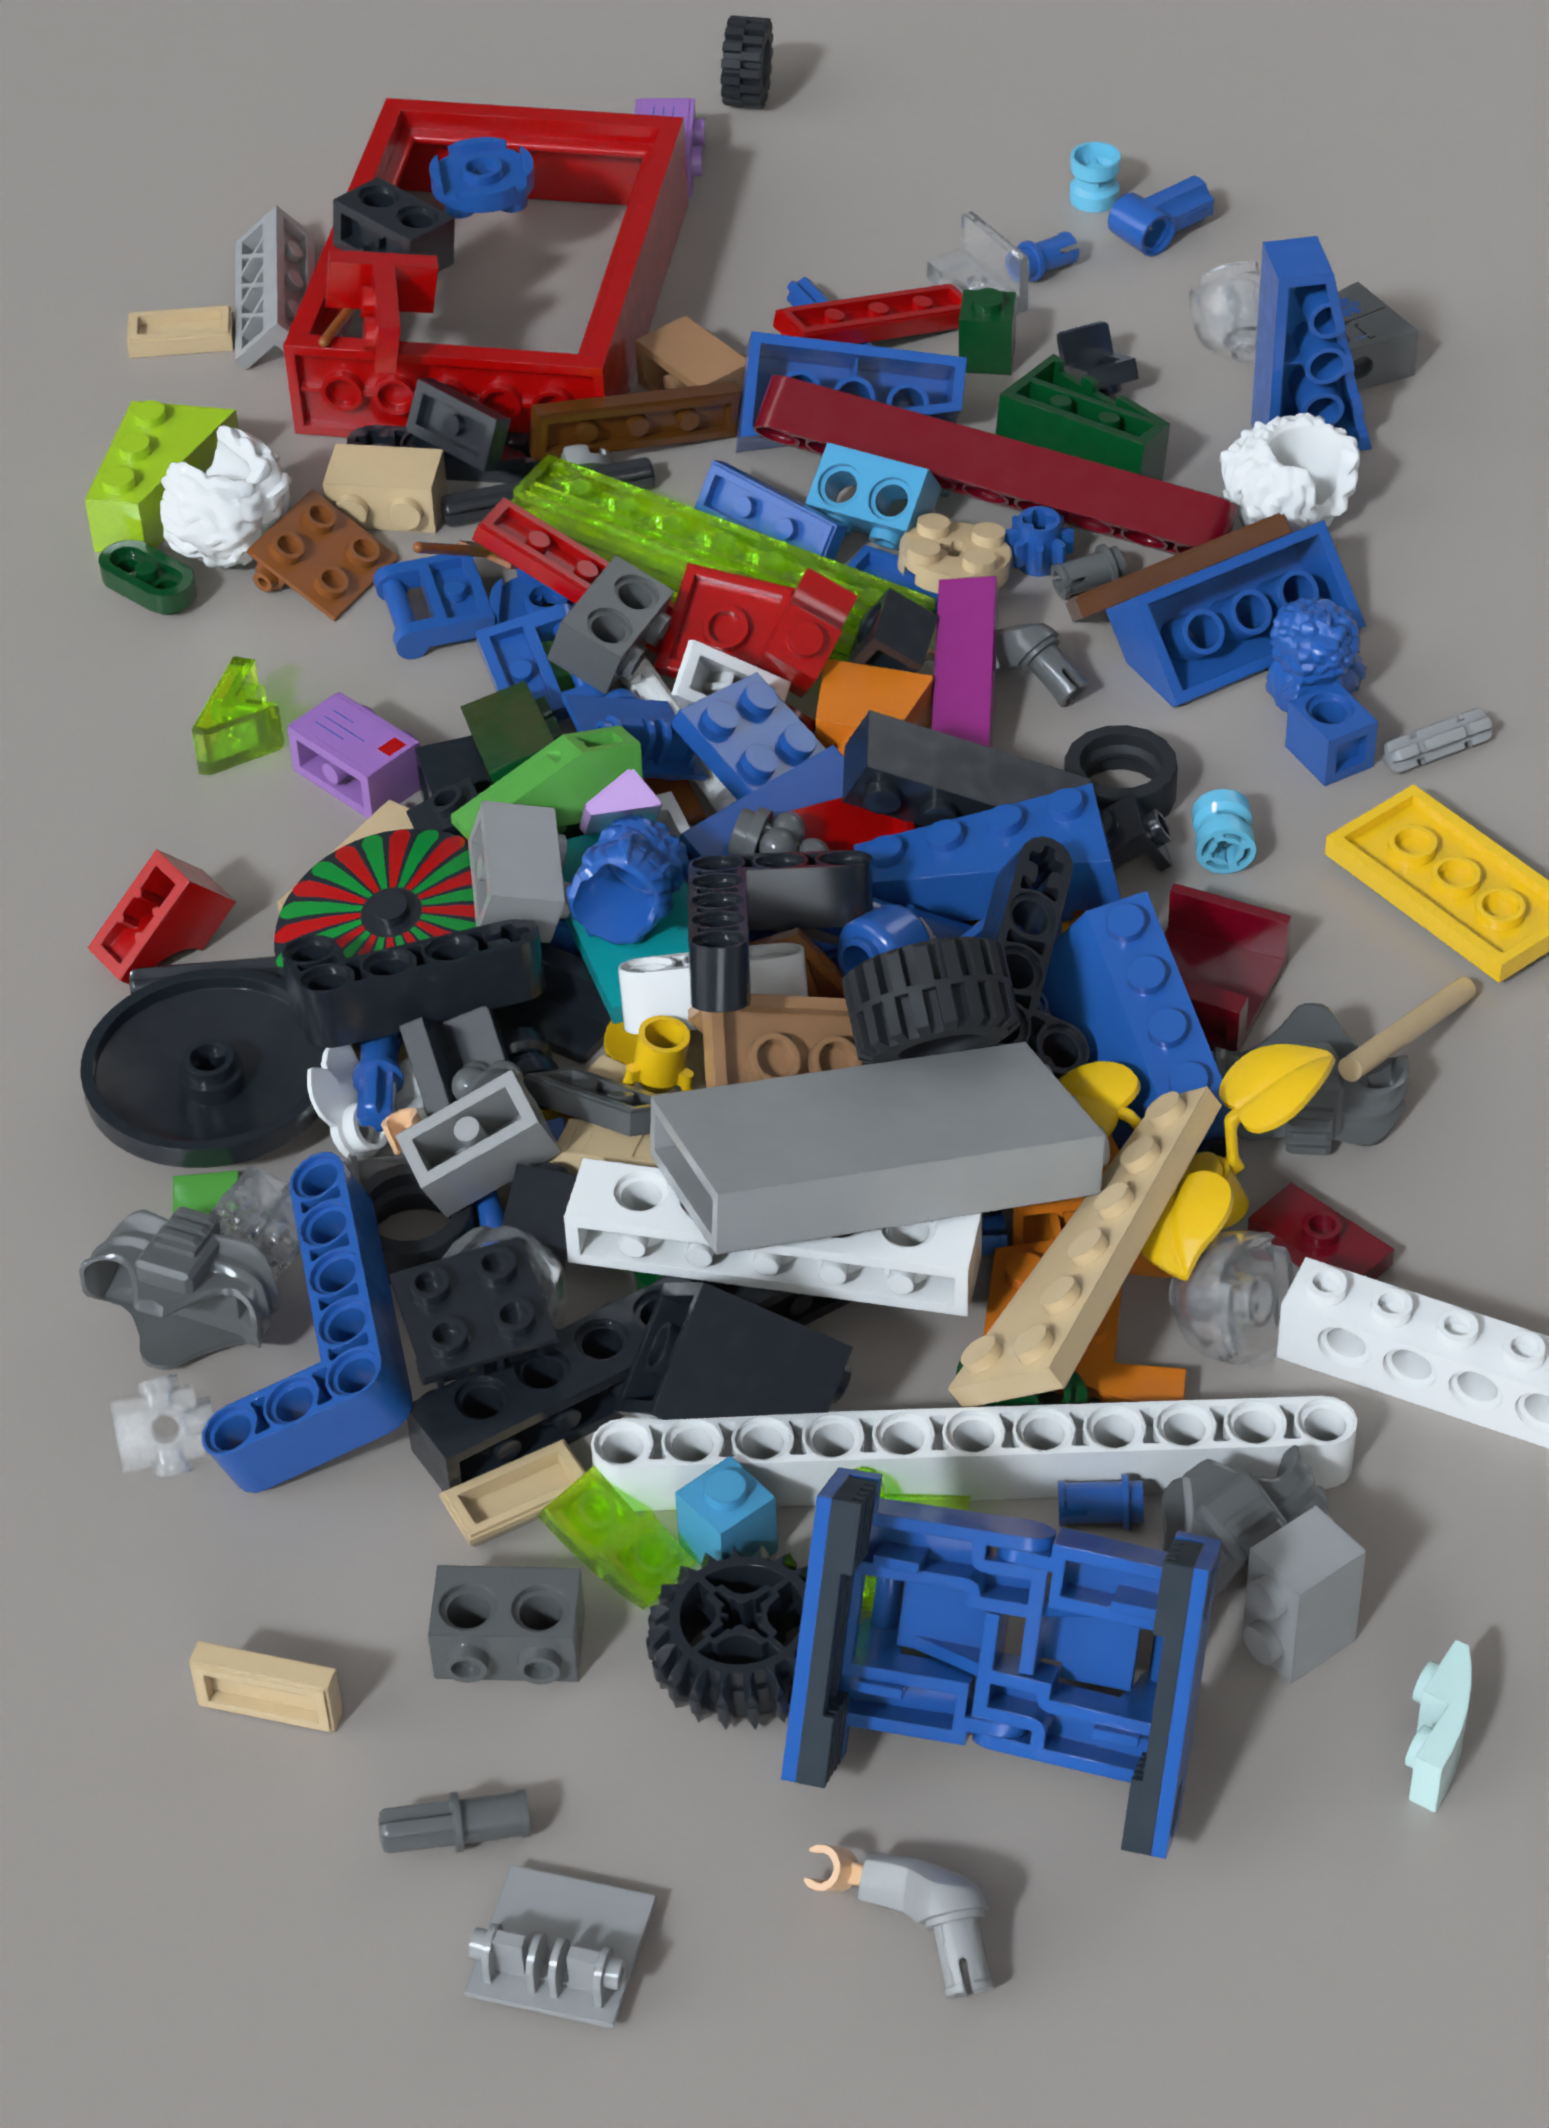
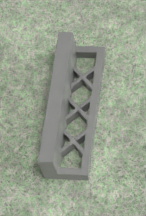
M277 205L235 242V362L246 370L274 345L284 351L283 344L315 270L314 234Z

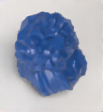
M1299 598L1279 608L1277 617L1273 619L1274 625L1270 631L1273 659L1269 667V674L1266 676L1267 683L1265 686L1266 691L1273 697L1276 706L1288 713L1289 701L1336 682H1339L1351 695L1353 691H1359L1361 681L1366 677L1367 666L1364 665L1362 657L1359 655L1361 643L1359 630L1350 612L1344 607H1337L1329 599H1319L1316 601L1313 598H1307L1306 600L1305 598Z
M626 815L625 817L614 819L612 825L607 826L601 831L598 842L594 846L587 848V851L582 855L583 863L578 868L572 884L567 887L566 896L572 916L584 926L589 937H599L616 945L626 943L637 944L643 940L646 933L660 924L662 918H667L674 905L672 903V894L675 891L679 892L681 885L686 881L689 860L685 844L680 842L676 835H670V830L664 823L659 821L652 822L651 819L642 815Z

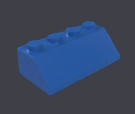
M1324 520L1106 609L1126 663L1172 707L1270 667L1273 659L1272 644L1270 643L1272 639L1270 631L1274 625L1273 619L1277 617L1279 608L1287 605L1289 602L1296 601L1299 598H1305V600L1313 598L1316 601L1319 599H1329L1337 607H1344L1350 612L1352 619H1355L1358 629L1366 626Z
M1144 891L1085 911L1054 943L1042 990L1048 1001L1050 1015L1074 1025L1083 1033L1090 1048L1087 1064L1110 1061L1123 1064L1133 1071L1140 1081L1141 1089L1136 1098L1126 1108L1133 1110L1141 1119L1144 1118L1149 1105L1165 1093L1171 1091L1183 1093L1208 1086L1222 1106L1196 1152L1201 1151L1203 1144L1211 1138H1225L1224 1119L1232 1109L1226 1107L1219 1096V1088L1223 1079L1148 892ZM1118 1119L1117 1125L1111 1133L1119 1151L1134 1131L1128 1123Z

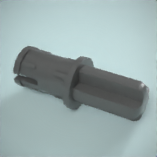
M522 1789L516 1790L514 1793L459 1799L456 1791L449 1792V1800L384 1808L379 1812L378 1818L381 1846L383 1851L389 1854L454 1846L455 1852L459 1853L464 1851V1844L518 1836L522 1838L530 1837V1816L526 1791Z

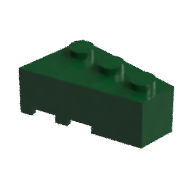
M1052 354L1000 393L996 435L1163 481L1170 423L1123 395L1117 397L1116 401L1098 391L1100 381L1088 374L1082 376L1081 380L1064 371L1065 360L1057 355Z
M525 680L460 706L492 785L563 735L545 695L534 699ZM580 823L568 825L567 830L560 833L565 835L566 839L585 835L580 830Z

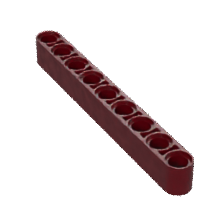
M782 375L771 376L753 429L757 434L771 441L823 455L828 442L930 470L943 490L1021 512L1034 506L1049 507L1059 515L1064 516V524L1173 555L1230 533L1239 510L1232 502L1215 495Z

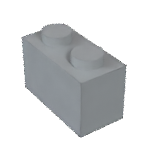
M482 800L468 840L476 927L511 919L527 920L534 922L539 927L542 943H551L559 919H567L570 910L566 890L571 884L570 882L563 881L562 870L566 860L567 840L565 835L558 834L555 808Z
M512 1069L395 1135L421 1189L446 1218L511 1182L517 1163L534 1166L562 1153L538 1104Z
M1317 1505L1251 1547L1249 1554L1242 1638L1256 1660L1264 1665H1271L1290 1684L1356 1641L1366 1550Z

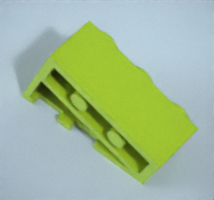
M155 400L131 401L85 497L94 552L101 553L110 544L122 540H138L154 548H157L165 540L163 537L164 525L160 514V501L163 500V492L166 489L162 485L161 479L167 475L166 471L171 462H186L206 474L207 469L213 464L218 442L216 433L218 428L226 425L230 428L239 429L236 409L167 404Z

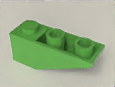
M621 725L563 734L452 813L451 823L469 840L481 802L484 800L555 808L558 834L563 833L567 830L568 825L579 824L585 804L625 771L634 769L643 779L641 743Z

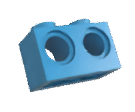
M827 442L805 504L848 526L844 537H848L852 530L869 535L868 539L876 545L891 550H899L901 537L905 532L908 533L917 526V518L923 514L933 513L942 487L929 469ZM857 486L856 492L851 499L846 502L836 503L839 493L844 488ZM900 499H908L905 509L900 514L886 516L887 510L892 503Z

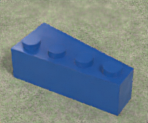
M1318 236L1263 242L1251 425L1254 428V424L1257 421L1267 425L1277 416L1282 418L1308 412L1315 417L1318 415L1322 416L1326 424L1345 429L1347 432L1346 436H1352L1357 439L1359 451L1371 450L1370 437L1363 416L1362 400L1354 375L1355 368L1352 354L1346 338V327L1335 276Z
M751 331L746 348L736 453L787 447V445L764 438L753 430L770 378L773 375L795 378L955 423L962 411L967 357Z
M1092 783L1074 788L1059 789L1051 794L1013 804L998 805L990 810L955 819L940 820L932 825L894 835L879 836L871 841L854 845L855 851H862L872 856L873 897L892 904H900L904 907L907 903H910L916 909L959 922L969 920L980 921L987 915L995 881L1000 870L1027 841L1041 836L1052 838L1062 844L1069 852L1073 863L1072 877L1060 920L1072 921L1074 911L1090 910L1121 899Z

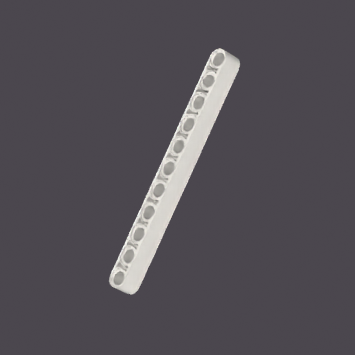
M1299 1396L834 1411L828 1413L674 1420L622 1418L611 1420L596 1430L591 1441V1453L597 1498L603 1505L613 1510L625 1512L676 1510L675 1492L729 1456L733 1457L776 1497V1507L816 1506L817 1495L838 1467L883 1474L880 1498L906 1502L1058 1498V1481H1121V1474H1128L1129 1481L1143 1480V1495H1160L1172 1480L1183 1477L1188 1470L1205 1459L1215 1460L1240 1472H1250L1254 1476L1275 1479L1283 1454L1294 1445L1299 1448L1301 1460L1312 1468L1315 1484L1323 1489H1328L1344 1483L1352 1473L1357 1417L1354 1410L1346 1402L1335 1397Z

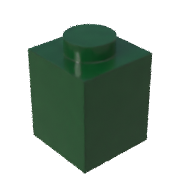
M994 288L964 289L959 315V357H967L966 373L1011 375L1016 345V292L999 291Z

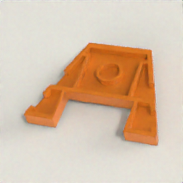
M1055 1239L995 1248L983 1336L988 1333ZM1141 1253L1128 1274L1176 1278L1150 1263ZM1195 1267L1189 1277V1280H1194ZM1122 1284L1075 1371L1083 1379L1090 1392V1396L1101 1399L1100 1403L1184 1400L1186 1369L1115 1362L1123 1291ZM1059 1389V1390H1054V1391H1052V1392H1055V1393H1058V1394H1061V1395H1062V1393H1063L1064 1390H1063V1389Z

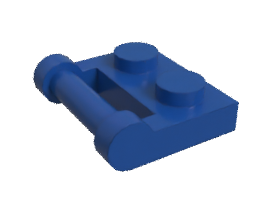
M434 555L385 565L379 568L373 576L376 592L382 600L386 601L395 627L393 641L397 653L402 658L416 659L423 656L429 647L473 640L476 638L475 631L495 625V615L473 557ZM421 587L431 618L416 621L406 593L409 589Z
M570 604L554 605L475 631L478 648L496 692L525 680L534 699L545 695L557 722L571 718L562 701L563 694L606 696L571 673L570 675L576 688L561 692L547 659L540 638L546 636L555 638L561 621L573 608Z

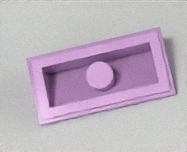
M628 769L585 804L580 821V830L585 835L601 833L607 826L612 825L614 819L625 817L626 815H642L651 819L652 822L657 821L662 808V802L634 769L631 771Z

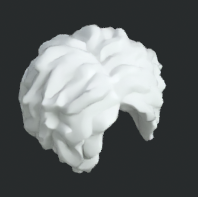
M1307 412L1282 418L1277 416L1267 425L1257 421L1253 429H1244L1240 432L1241 438L1230 445L1228 450L1220 454L1219 461L1221 462L1222 478L1225 484V489L1222 492L1225 498L1238 507L1237 516L1243 527L1277 513L1285 514L1291 533L1322 520L1325 521L1326 526H1330L1335 516H1340L1347 510L1348 499L1356 491L1358 481L1357 470L1360 463L1357 439L1352 436H1346L1347 432L1343 428L1326 424L1325 419L1320 415L1315 417Z
M222 425L216 432L218 442L213 464L207 469L206 474L186 462L170 463L166 471L167 475L161 479L162 485L166 490L163 492V500L160 501V514L164 525L163 537L169 542L172 550L185 557L198 558L200 561H204L206 567H222L226 569L239 563L246 565L252 562L254 558L246 553L247 549L288 512L291 502L289 488L292 480L288 473L281 472L282 468L278 463L280 455L272 452L262 440L248 432Z

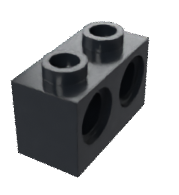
M379 177L333 199V246L347 251L437 256L438 272L454 264L455 217Z

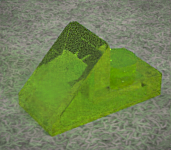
M233 656L192 728L199 774L210 776L276 752L284 745L279 706L274 702L265 701V687L259 684L255 659Z

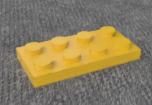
M1416 785L1409 786L1326 836L1325 855L1498 983L1549 952V880Z

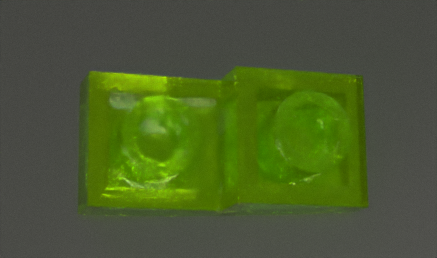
M595 1466L591 1467L537 1515L548 1529L593 1573L642 1610L661 1594V1584H673L677 1581L680 1566L691 1568L696 1564L650 1510L639 1517Z

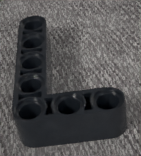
M831 850L710 855L691 860L688 864V950L692 1007L699 1011L722 1013L740 1010L750 1005L748 931L783 930L797 927L799 929L845 927L848 922L874 910L872 856L862 851Z

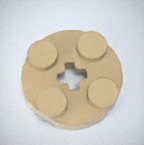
M927 513L917 518V526L908 533L905 532L901 537L898 569L904 576L907 568L908 571L915 574V585L937 594L939 580L996 576L1000 588L1009 578L1012 552L1010 546L1005 542V529L998 524L981 522L974 525L950 521L948 517L941 514Z

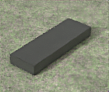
M576 1067L528 1073L526 1076H523V1083L538 1105L630 1137L650 1134L651 1096L657 1094Z

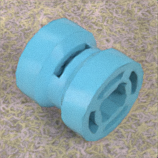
M1092 141L1082 143L1071 151L1070 171L1075 176L1070 182L1069 201L1072 206L1085 212L1094 213L1108 211L1119 199L1120 184L1115 178L1120 172L1121 153L1118 148L1108 143Z
M1230 789L1211 790L1201 795L1194 803L1191 811L1194 833L1196 834L1194 841L1197 861L1204 869L1219 874L1235 873L1246 868L1254 860L1257 852L1254 830L1251 828L1253 818L1250 801L1245 795Z

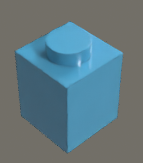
M727 1457L675 1492L679 1546L700 1566L705 1552L715 1560L720 1561L728 1559L733 1545L741 1553L742 1557H753L762 1545L770 1556L778 1551L776 1497L733 1457Z

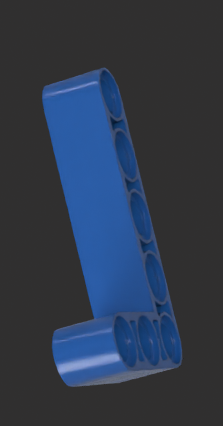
M320 1152L302 1161L294 1170L289 1186L321 1362L224 1406L213 1414L202 1431L204 1449L232 1481L245 1492L257 1493L267 1490L385 1436L400 1427L408 1418L412 1409L413 1397L374 1204L370 1195L341 1158L332 1152Z

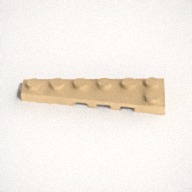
M1208 1086L1183 1093L1171 1091L1161 1095L1149 1105L1144 1118L1102 1174L1101 1193L1086 1196L988 1333L973 1341L962 1353L960 1361L963 1367L948 1387L949 1392L962 1407H974L1064 1389L1222 1106Z

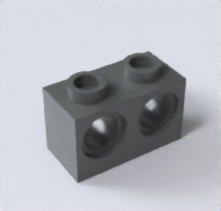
M615 555L561 621L547 659L606 695L620 677L626 680L632 678L646 654V650L643 649L644 646L649 643L656 647L665 635L673 617L666 613L674 590Z
M437 1565L428 1631L434 1679H454L464 1683L480 1680L527 1681L533 1684H548L554 1681L578 1682L585 1619L581 1568Z

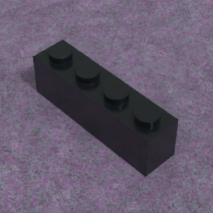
M869 710L845 745L842 802L876 814H883L924 827L940 820L955 819L990 810L998 805L1013 804L1051 794L1059 789L1086 785L1090 783V779Z

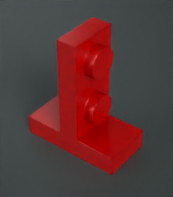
M329 249L325 289L326 307L360 309V317L364 319L363 350L373 351L375 373L396 374L401 330L399 312L434 313L438 276L437 256Z

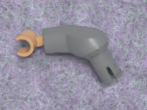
M815 1845L809 1849L810 1852L827 1854L833 1862V1873L828 1880L804 1878V1882L809 1888L816 1891L844 1892L853 1885L859 1886V1901L905 1913L917 1924L925 1925L926 1930L934 1931L946 1999L968 1996L962 1971L963 1963H967L971 1986L975 1995L991 1991L995 1988L994 1982L990 1977L979 1921L986 1918L985 1912L990 1908L979 1884L959 1873L919 1858L871 1851L868 1853L863 1864L858 1863L856 1856L851 1850L842 1846Z

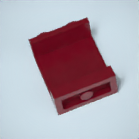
M1174 883L1170 889L1168 927L1164 935L1211 1051H1214L1215 1047H1221L1229 1051L1240 1052L1288 962L1292 916Z

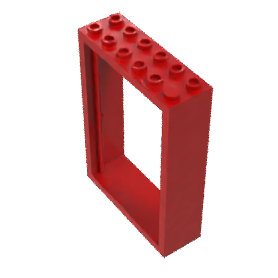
M386 98L347 192L377 177L402 190L432 192L429 167L431 160L436 155L439 163L441 159L449 155L448 146L458 141L477 137H496L506 140L507 149L514 150L520 154V146H522L531 154L534 164L535 185L533 190L527 195L528 199L627 205L578 354L399 341L396 374L375 373L373 351L363 350V338L345 337L353 314L327 347L324 348L319 345V339L343 309L328 308L325 302L329 249L340 250L333 246L332 227L283 344L295 434L348 438L351 432L367 425L406 427L417 380L422 378H434L509 417L511 422L508 432L529 433L533 404L628 394L637 370L635 340L648 334L688 207L684 117Z

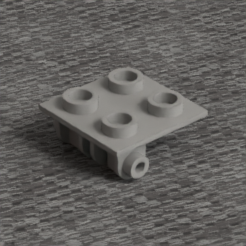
M510 1865L488 1928L476 1927L471 1936L469 1958L476 1959L464 1991L465 1996L613 2029L656 1902V1895Z

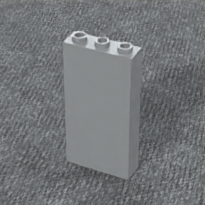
M1026 1042L651 1096L650 1156L716 1255L1097 1195L1101 1193L1103 1167L1108 1165L1110 1159V1146L1104 1129L1097 1126L1080 1106L1078 1099L1066 1090L1054 1076L1052 1069L1041 1061Z

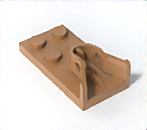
M751 994L749 1006L732 1012H705L693 1007L688 1009V1021L703 1033L706 1088L868 1065L858 1060L845 998Z

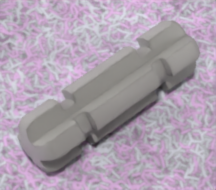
M1474 708L1460 713L1458 721H1456L1455 717H1450L1412 731L1410 733L1411 738L1408 737V734L1392 738L1384 744V762L1389 765L1393 773H1403L1416 768L1418 760L1420 764L1424 765L1464 750L1466 748L1464 743H1467L1468 747L1484 743L1492 737V720L1490 717H1487L1483 709Z

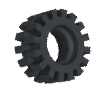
M730 15V18H728L727 27L724 32L725 41H723L722 46L723 59H721L722 74L720 76V84H722L721 97H723L722 103L724 105L751 108L765 107L771 83V59L773 57V25L770 18Z

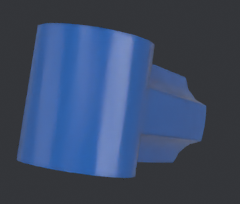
M1195 175L1146 198L1134 192L1127 193L1120 197L1112 206L1107 221L1108 229L1144 255L1156 256L1168 247L1176 232L1212 215L1214 199L1207 189L1206 182Z

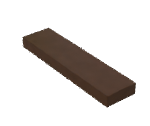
M736 381L533 404L528 452L533 461L561 458L564 447L586 444L589 447L590 453H599L601 447L608 450V452L736 437L742 390Z
M1277 513L1067 599L1068 602L1065 604L1074 622L1291 533V529L1285 514Z

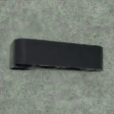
M1041 836L1027 841L1000 870L995 881L980 938L995 940L1004 946L1021 1022L1018 1029L990 1047L1026 1042L1041 1061L1052 1069L1054 1076L1058 1079L1072 1069L1087 1064L1090 1048L1086 1037L1077 1027L1037 1010L1073 870L1070 854L1065 847L1052 838ZM1017 925L1020 926V927L1024 930V932L1021 931V930L1017 927ZM1045 1055L1049 1056L1054 1061L1055 1065L1050 1063L1048 1059L1045 1057Z
M522 919L499 921L346 958L339 944L333 938L323 935H310L294 939L285 944L281 950L290 1011L306 1040L311 1045L321 1048L342 1047L401 1032L399 1026L420 1017L444 1022L481 1006H486L493 1010L525 1002L538 997L546 989L539 927L534 922Z

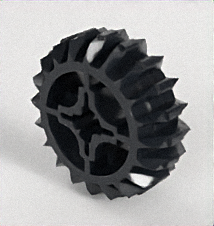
M733 1545L728 1559L720 1561L715 1560L705 1552L701 1563L702 1569L698 1571L680 1566L677 1577L678 1584H661V1594L658 1597L659 1604L650 1607V1615L648 1617L649 1637L646 1638L648 1658L652 1660L654 1678L659 1682L660 1689H668L669 1698L673 1700L676 1708L690 1705L691 1713L695 1715L698 1723L713 1713H717L718 1720L722 1723L725 1730H727L736 1717H747L749 1723L756 1730L761 1720V1715L773 1713L785 1723L789 1712L788 1705L791 1703L808 1566L797 1569V1562L794 1561L790 1552L772 1561L770 1554L767 1553L763 1545L753 1557H742L741 1553ZM706 1626L707 1629L702 1632L703 1640L692 1647L690 1645L692 1640ZM796 1626L799 1629L798 1633L784 1647L782 1643L786 1641L785 1633Z

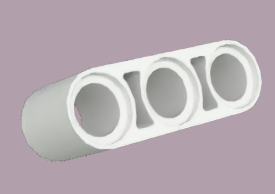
M770 943L749 946L751 994L808 996L803 946L795 943ZM689 952L635 958L619 965L618 973L623 1022L626 1032L638 1034L639 1027L643 1021L659 1015L670 1016L680 1020L688 1027L689 1031L698 1030L688 1021V1009L692 1007Z

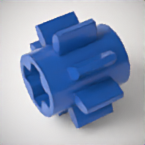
M1034 506L1023 510L1019 516L1014 515L1012 517V529L1005 530V542L1010 546L1012 555H1014L1013 567L1019 568L1027 575L1036 577L1050 575L1053 564L1066 562V554L1073 553L1074 529L1064 528V516L1059 515L1049 507Z

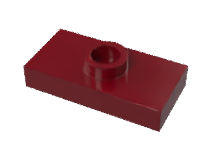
M1291 1182L1248 1217L1247 1233L1299 1268L1305 1257L1376 1280L1393 1265L1394 1248Z

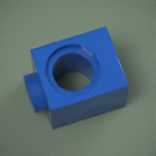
M1336 682L1288 702L1285 747L1324 786H1327L1374 767L1378 721L1339 682Z

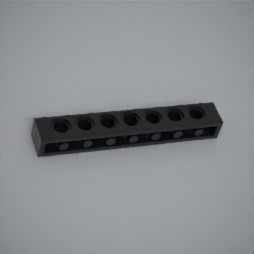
M664 1275L655 1283L618 1301L609 1302L598 1311L559 1330H555L559 1343H556V1347L544 1350V1358L537 1359L534 1356L514 1363H509L508 1358H504L505 1369L500 1371L497 1370L495 1362L484 1364L485 1375L478 1377L476 1371H474L469 1376L460 1378L445 1387L432 1389L419 1399L413 1401L412 1409L407 1418L411 1450L440 1489L445 1491L562 1439L569 1445L595 1432L601 1425L624 1417V1415L613 1410L664 1283L704 1282L804 1326L852 1301Z

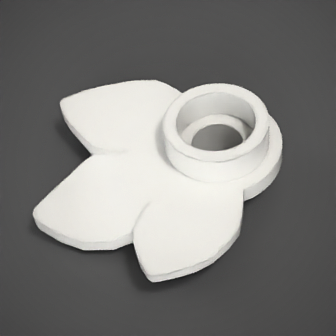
M351 1044L342 1047L326 1048L322 1056V1068L312 1067L307 1072V1089L311 1103L318 1116L330 1126L332 1140L346 1158L351 1153H356L357 1159L372 1158L379 1149L385 1146L388 1139L384 1131L376 1132L372 1126L362 1127L357 1121L358 1091L354 1088L352 1074L359 1061Z

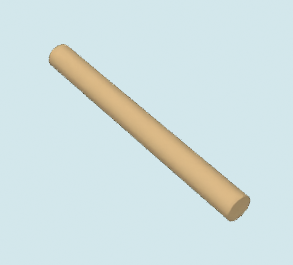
M1467 977L1457 978L1342 1058L1338 1064V1070L1342 1078L1349 1082L1357 1081L1470 1001L1476 994L1474 983Z

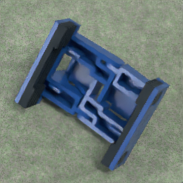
M838 1467L816 1499L781 1780L825 1789L830 1776L832 1777L841 1762V1758L847 1752L850 1726L965 1746L972 1733V1740L977 1745L986 1749L1131 1783L1121 1850L1166 1859L1180 1823L1222 1540L1178 1530L1169 1551L1165 1552L1064 1527L1061 1528L1056 1537V1530L1052 1526L1035 1520L880 1498L883 1474ZM866 1575L874 1576L877 1578L872 1616L866 1618L860 1625ZM1009 1615L1026 1618L1021 1656L1004 1652ZM1141 1628L1153 1631L1154 1638L1149 1671L1142 1673L1139 1680L1133 1684ZM902 1646L914 1648L937 1659L901 1654ZM1041 1659L1060 1661L1062 1665L1057 1666L1041 1662ZM1059 1674L1060 1678L1125 1690L1126 1692L1121 1697H1116L1058 1682Z

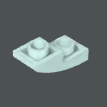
M1455 1640L1440 1664L1432 1660L1427 1663L1418 1678L1412 1697L1413 1701L1420 1704L1416 1735L1405 1759V1765L1413 1769L1409 1800L1436 1813L1447 1794L1457 1769L1462 1751L1471 1692L1472 1664L1469 1645Z

